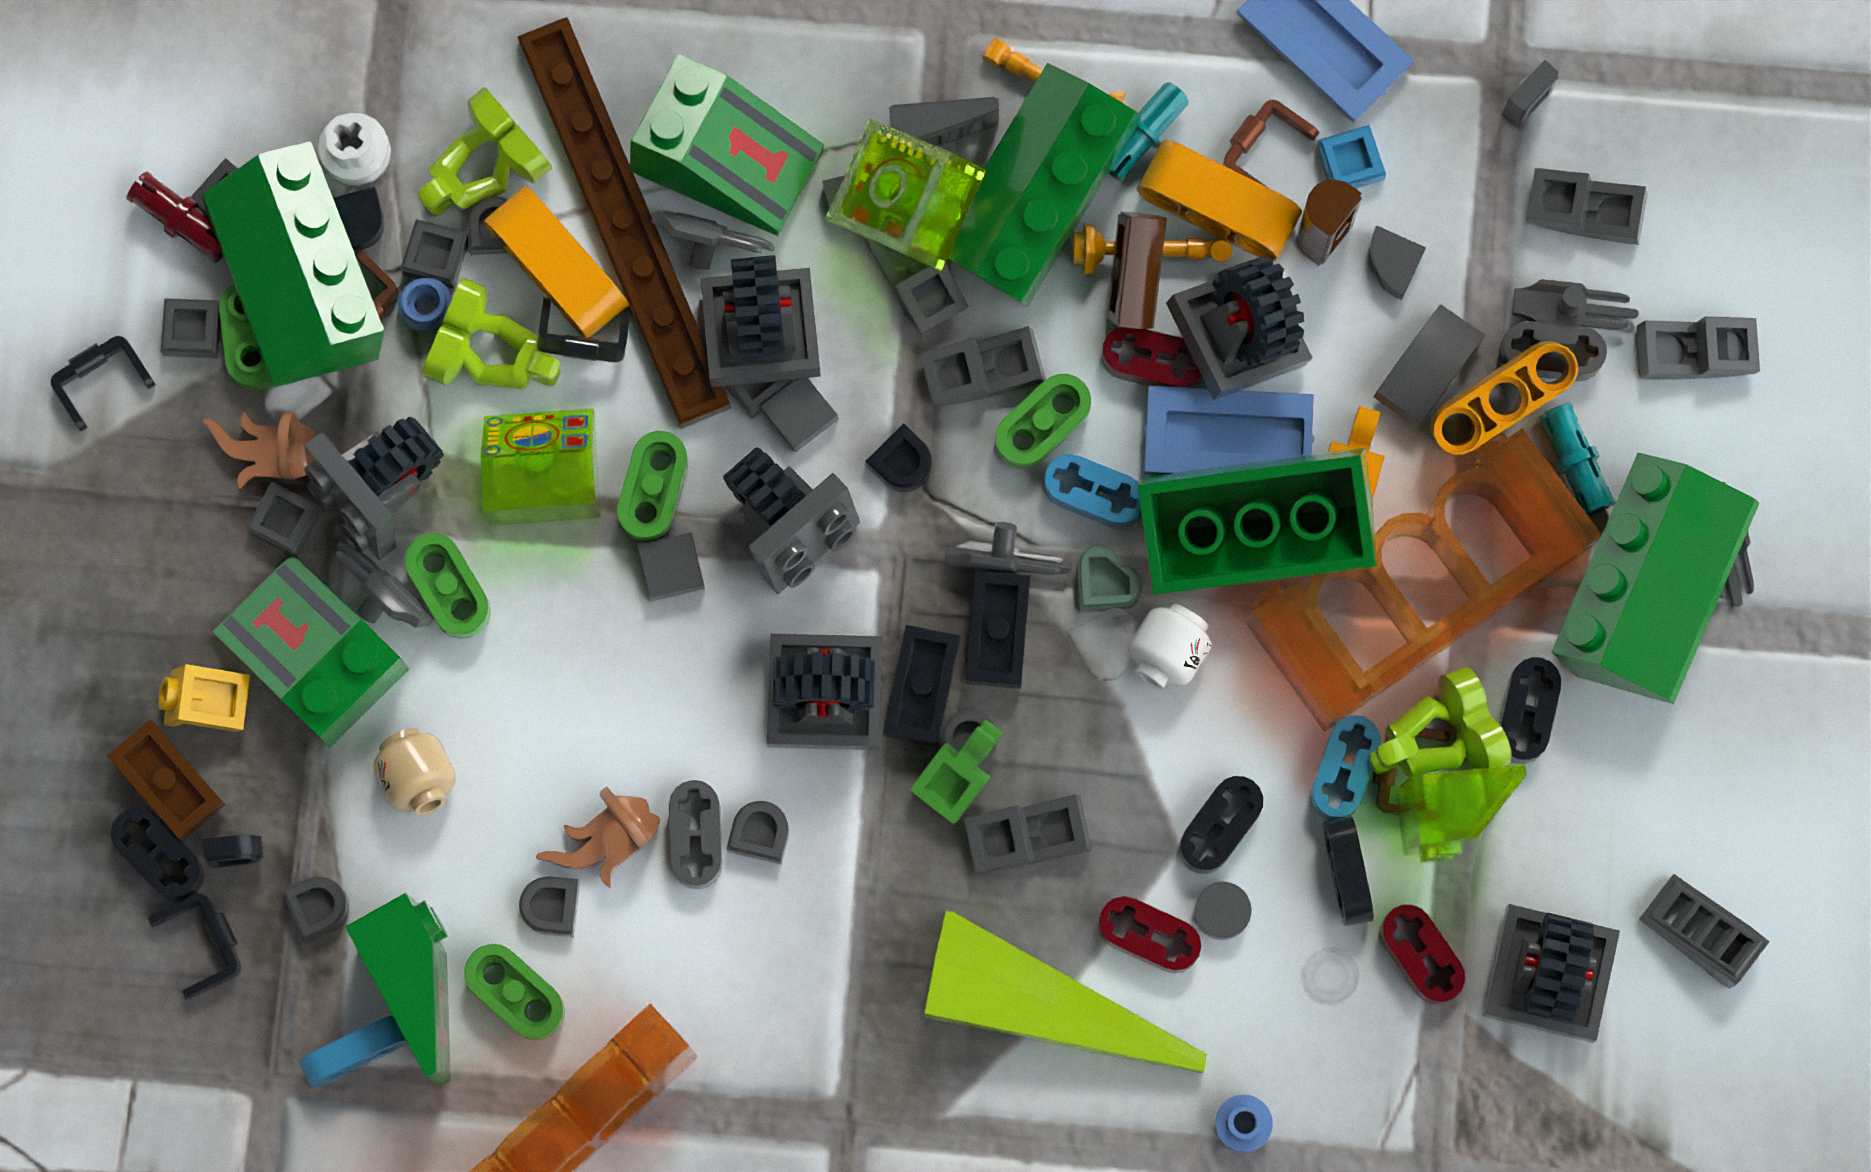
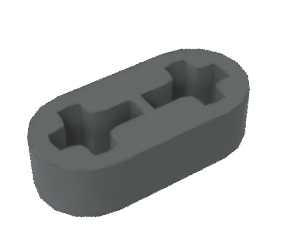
M1533 321L1519 322L1511 326L1505 333L1499 348L1500 359L1505 364L1521 354L1519 350L1512 349L1511 345H1518L1522 336L1530 337L1531 346L1542 341H1554L1568 347L1570 350H1573L1577 342L1585 343L1586 352L1594 354L1595 357L1589 358L1584 366H1578V375L1575 381H1585L1594 377L1603 366L1607 356L1606 343L1602 336L1594 329ZM1557 352L1543 354L1536 364V372L1540 378L1558 379L1565 369L1564 359Z
M686 781L677 786L670 796V860L673 873L681 884L688 888L702 889L716 882L722 872L721 806L716 792L710 785L703 781ZM694 792L699 793L702 802L711 803L710 810L701 811L700 830H691V821L688 813L679 811L680 804L688 803L690 793ZM701 839V850L704 857L713 858L712 866L703 867L702 876L697 878L692 876L689 868L681 867L682 859L691 858V840Z

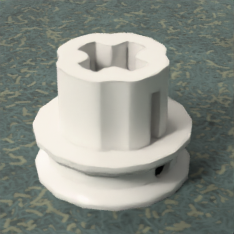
M347 113L336 116L325 126L319 137L318 152L325 170L334 180L348 186H362L374 182L384 173L390 163L391 146L385 130L377 120L361 113ZM345 134L354 138L358 134L362 145L357 150L351 146L344 149L340 138Z

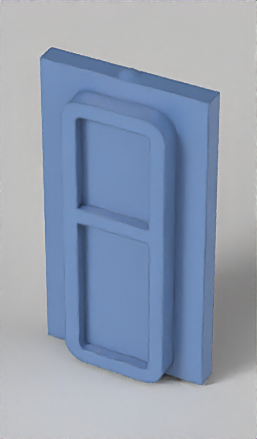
M1247 0L1236 13L1353 123L1380 96L1385 95L1388 88L1415 61L1350 0Z
M1148 386L1147 421L1144 427L1146 435L1144 474L1163 475L1311 455L1312 443L1314 442V435L1312 434L1314 394L1239 390L1213 400L1209 389Z

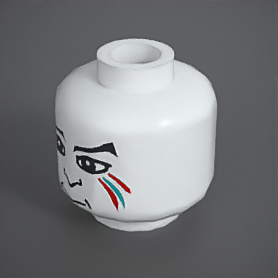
M1171 603L1169 608L1157 607L1152 609L1129 644V654L1138 664L1134 671L1135 674L1147 684L1163 690L1166 683L1173 686L1188 685L1211 649V640L1206 634L1209 627L1207 623L1197 614L1179 604Z

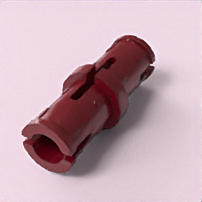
M146 171L141 174L139 180L143 183L140 185L135 181L126 199L164 225L163 229L166 234L172 238L180 236L209 257L213 263H218L223 258V254L220 253L221 249L209 217L198 210L199 203L190 196L183 199L155 179L150 172Z

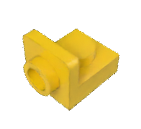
M188 664L172 670L170 677L163 679L159 691L158 706L160 710H165L164 725L176 727L181 724H189L232 732L242 731L244 729L250 675Z

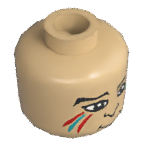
M411 728L399 731L381 743L379 747L380 752L374 760L373 767L374 774L389 805L400 812L414 811L419 816L427 815L440 809L446 803L445 796L452 790L456 782L455 770L441 741L433 734L421 733L418 729Z

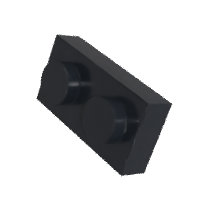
M975 571L966 684L1021 689L1030 575Z
M911 625L905 626L883 736L935 747L939 746L961 635Z

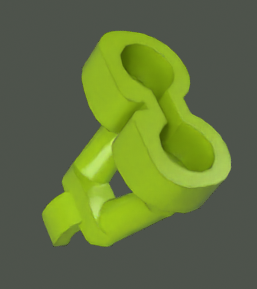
M483 87L467 100L469 115L475 127L458 136L431 167L428 168V172L434 179L418 191L419 200L434 216H440L454 203L460 210H465L483 199L505 193L510 168L519 177L532 184L553 169L541 151L486 87ZM486 141L496 144L498 157L492 176L462 184L456 175L471 153Z
M462 278L445 314L443 326L439 328L422 370V376L448 386L458 376L464 365L477 385L523 390L526 389L530 379H533L544 385L554 386L561 373L560 362L557 358L538 349V335L508 316L486 313L488 306L487 289L483 285ZM477 331H482L501 337L518 352L515 364L485 365L470 347L472 336Z
M1463 666L1440 676L1438 680V701L1426 696L1392 724H1389L1385 731L1388 741L1381 744L1368 756L1370 764L1377 774H1382L1400 766L1407 777H1414L1460 767L1464 759H1466L1482 775H1487L1509 765L1511 762V748L1503 728L1491 717L1480 680L1473 670ZM1435 717L1447 721L1458 731L1457 740L1450 747L1419 749L1414 739Z

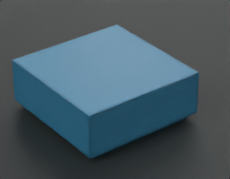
M1370 125L1317 141L1316 147L1328 180H1341L1354 188L1385 180L1386 172Z

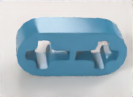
M1073 454L1058 456L1046 468L1044 478L1045 492L1051 502L1059 507L1118 529L1132 526L1142 516L1138 492L1139 482L1134 478ZM1069 468L1078 471V481L1091 487L1092 490L1088 492L1081 488L1073 487L1069 494L1062 493L1060 491V481L1054 478L1056 474L1066 475ZM1120 489H1125L1130 492L1129 502L1136 506L1134 509L1124 508L1120 515L1111 512L1112 502L1098 496V491L1116 496Z
M1352 715L1344 717L1336 723L1329 735L1310 796L1315 811L1327 820L1353 815L1363 799L1373 769L1368 756L1380 746L1381 741L1378 728L1371 720L1364 716ZM1353 728H1357L1363 731L1362 741L1369 744V750L1359 749L1351 765L1342 762L1347 744L1339 740V735H1349ZM1342 772L1348 774L1344 792L1352 796L1351 803L1342 801L1339 807L1335 809L1328 806L1329 796L1321 793L1322 786L1331 788L1337 779L1338 773Z
M393 1015L364 1026L308 1054L299 1063L310 1087L316 1088L343 1077L399 1049L407 1041Z

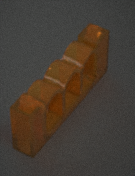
M1523 428L1509 438L1501 432L1478 447L1476 453L1479 455V458L1471 470H1466L1450 477L1431 501L1427 514L1403 513L1388 519L1375 533L1376 567L1314 574L1305 590L1298 581L1286 590H1283L1277 584L1252 602L1256 610L1252 612L1246 625L1324 733L1335 726L1341 719L1354 713L1583 555L1602 536ZM1460 494H1474L1492 504L1531 556V558L1491 585L1450 531L1445 520L1446 502ZM1397 537H1414L1424 541L1436 553L1469 600L1427 628L1385 570L1382 563V547L1387 541ZM1336 579H1350L1362 584L1371 592L1407 642L1365 672H1363L1326 621L1319 607V589L1324 584Z
M648 1004L607 1043V1046L572 1075L553 1098L529 1115L503 1140L493 1154L485 1158L469 1172H576L695 1061L698 1056L652 1004Z

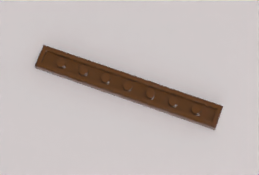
M568 17L517 36L680 428L682 429L731 409V404L724 387H711L706 344L657 228L652 223V216L636 178L630 172V164Z

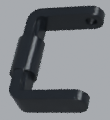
M543 298L537 347L540 351L590 361L599 360L616 363L624 359L631 310L624 309L622 311L618 343L605 342L593 338L547 333L551 299Z
M122 336L112 337L100 346L97 343L93 344L69 359L70 364L56 372L51 378L53 390L80 431L85 430L88 426L63 386L77 377L81 379L108 362V358L122 349L148 389L156 385L131 344Z
M199 893L193 894L148 918L151 927H155L199 905L205 918L203 924L217 953L221 952L226 962L227 968L184 989L182 994L185 1000L194 998L236 977L241 971V962L234 949L238 942L223 912L217 913L211 899Z

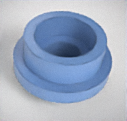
M419 278L408 283L401 291L398 299V311L403 322L412 330L422 333L434 332L443 326L444 317L451 303L452 296L448 288L440 281L433 278ZM421 300H434L436 302L434 311L427 315L418 313L417 305Z
M1237 1095L1229 1098L1219 1108L1215 1119V1128L1219 1139L1225 1146L1237 1152H1251L1263 1146L1269 1139L1273 1127L1272 1115L1266 1104L1251 1095ZM1238 1113H1249L1254 1118L1255 1127L1251 1133L1242 1134L1235 1129L1234 1118Z

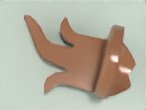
M243 412L241 427L248 435L257 438V440L236 441L230 438L215 421L209 418L203 420V423L210 429L217 443L228 456L256 463L246 467L238 474L237 484L240 490L251 479L257 477L295 479L307 475L304 471V467L307 466L304 445L317 435L299 422L296 413L284 412L279 420V425L258 426Z
M605 787L599 793L602 800L608 806L584 827L575 828L564 825L566 834L572 840L580 842L590 841L576 852L544 851L538 853L536 859L571 869L589 868L605 859L600 868L599 876L602 882L611 888V877L614 869L642 849L651 840L660 825V817L649 812V805L646 799L633 796H615L608 787Z

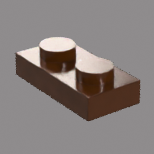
M151 719L107 755L182 842L226 805Z

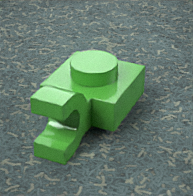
M985 720L980 727L978 726L959 752L946 743L941 747L910 791L952 824H955L991 778L978 766L1004 733Z

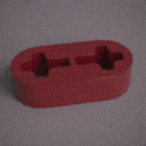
M1118 327L1107 335L1103 343L1102 361L1104 367L1112 376L1121 380L1146 386L1195 388L1202 379V375L1184 339L1181 337L1148 329ZM1124 341H1132L1135 343L1134 351L1136 353L1150 356L1151 359L1132 357L1129 365H1123L1119 363V354L1111 350L1112 348H1122ZM1182 353L1188 355V365L1196 367L1195 371L1186 370L1183 378H1176L1172 376V366L1156 362V359L1175 361L1177 354Z
M1127 896L1112 899L1101 910L1098 922L1100 935L1107 944L1121 952L1169 973L1184 972L1191 968L1199 958L1202 947L1200 936L1193 926L1179 918ZM1125 908L1135 912L1133 922L1147 929L1148 933L1144 937L1133 931H1127L1123 938L1117 937L1113 934L1115 924L1109 921L1108 917L1111 913L1121 915ZM1176 932L1184 934L1186 936L1184 945L1191 949L1189 957L1179 955L1175 962L1169 961L1165 958L1167 948L1151 940L1153 933L1167 939H1172Z
M1404 904L1393 908L1384 917L1380 926V938L1385 949L1415 993L1423 1001L1438 1005L1452 1001L1462 991L1465 984V971L1460 960L1430 916L1422 908ZM1401 916L1406 923L1414 919L1419 923L1421 928L1416 932L1415 938L1423 951L1417 954L1408 940L1405 939L1398 943L1393 938L1392 934L1398 928L1394 920L1395 918ZM1428 956L1438 970L1446 966L1451 970L1453 975L1447 981L1450 988L1449 992L1444 993L1440 987H1435L1431 990L1426 987L1424 981L1430 976V972L1422 958Z

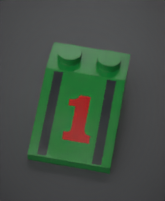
M677 54L630 141V172L779 236L824 150V144L728 75Z
M293 554L213 631L329 748L409 670L401 657Z
M404 893L346 925L345 928L426 1078L439 1086H443L451 1081L447 954L440 943L441 940L448 937V934L433 907L430 908L425 900L418 904L407 893Z

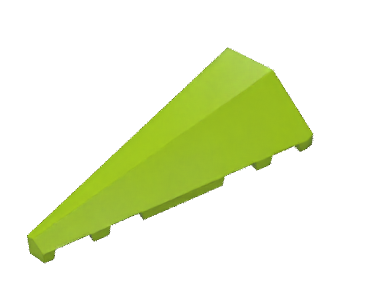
M951 911L945 912L925 1007V1018L1036 1039L1037 1042L1204 1073L1206 1053Z

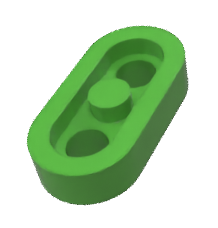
M232 284L224 291L219 303L226 368L233 380L242 388L251 391L264 390L271 387L272 384L262 358L260 363L254 367L244 365L245 356L252 351L259 352L246 315L240 314L237 311L240 299L234 284Z
M1056 374L1039 385L1004 417L998 425L995 443L1000 458L1009 466L1017 469L1033 468L1046 459L1087 420L1091 407V395L1086 384L1074 375ZM1058 398H1067L1074 407L1069 413L1061 414L1055 411L1052 404ZM1026 434L1032 438L1034 443L1030 449L1023 451L1018 450L1013 445V439L1017 435Z
M653 431L644 435L634 446L617 506V515L625 533L638 541L650 542L663 537L671 528L689 461L684 444L677 436L670 432ZM660 454L671 458L670 466L663 471H657L651 467L653 458ZM649 506L657 511L655 519L650 523H641L636 519L638 511L643 507Z
M428 533L415 539L406 552V570L440 628L455 638H470L480 633L490 619V603L456 544L449 537L439 533ZM434 556H440L445 559V566L438 573L426 571L427 561ZM463 602L471 604L473 611L469 618L465 620L454 618L453 611L458 604Z
M487 944L479 947L469 956L464 969L468 988L513 1030L530 1040L546 1039L558 1031L565 1016V1006L561 996L514 952L503 945ZM495 964L503 966L505 969L504 979L495 985L487 983L485 979L486 970ZM534 1002H542L547 1008L545 1018L539 1022H532L527 1017V1009Z

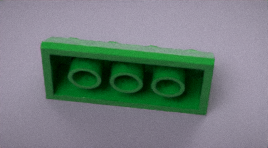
M1047 63L936 246L935 251L1028 307L1140 123L1141 118L1137 111L1092 84Z
M311 141L258 154L202 193L204 207L273 388L379 359L384 328Z
M1365 448L1148 476L1138 484L1153 595L1377 566L1373 502Z
M1638 452L1551 652L1579 678L1674 704L1759 506V502L1755 498L1687 464Z

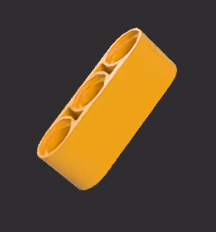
M1163 140L1160 143L1136 188L1141 197L1156 207L1216 237H1223L1230 244L1254 256L1269 257L1273 261L1278 260L1302 214L1301 208L1284 195L1202 154L1169 140Z
M526 185L483 220L493 237L501 238L507 246L502 247L542 293L551 299V303L582 337L591 338L629 305L625 296L539 197Z
M1542 341L1531 346L1442 404L1434 412L1430 421V432L1433 439L1444 451L1454 455H1464L1475 450L1567 390L1575 382L1578 375V362L1575 354L1568 347L1554 341ZM1548 352H1558L1565 362L1563 374L1555 381H1542L1536 372V364L1539 358ZM1503 382L1513 384L1518 392L1516 405L1507 412L1494 411L1489 403L1491 390ZM1463 413L1471 421L1469 436L1458 443H1451L1445 440L1442 434V425L1445 419L1452 414Z

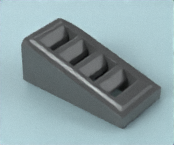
M984 97L892 105V107H889L891 141L894 136L899 138L896 147H892L893 158L905 159L910 157L907 151L911 144L916 146L912 154L913 156L916 155L919 148L927 151L999 125L998 98ZM902 140L907 142L903 152L898 150Z
M1675 874L1669 878L1639 918L1640 921L1728 989L1740 982L1770 942L1751 926ZM1681 896L1688 903L1670 925L1662 917L1677 897ZM1699 910L1706 917L1689 938L1681 931L1695 912ZM1717 924L1725 931L1708 951L1701 946V943ZM1736 939L1743 946L1732 961L1727 964L1720 957L1733 940Z

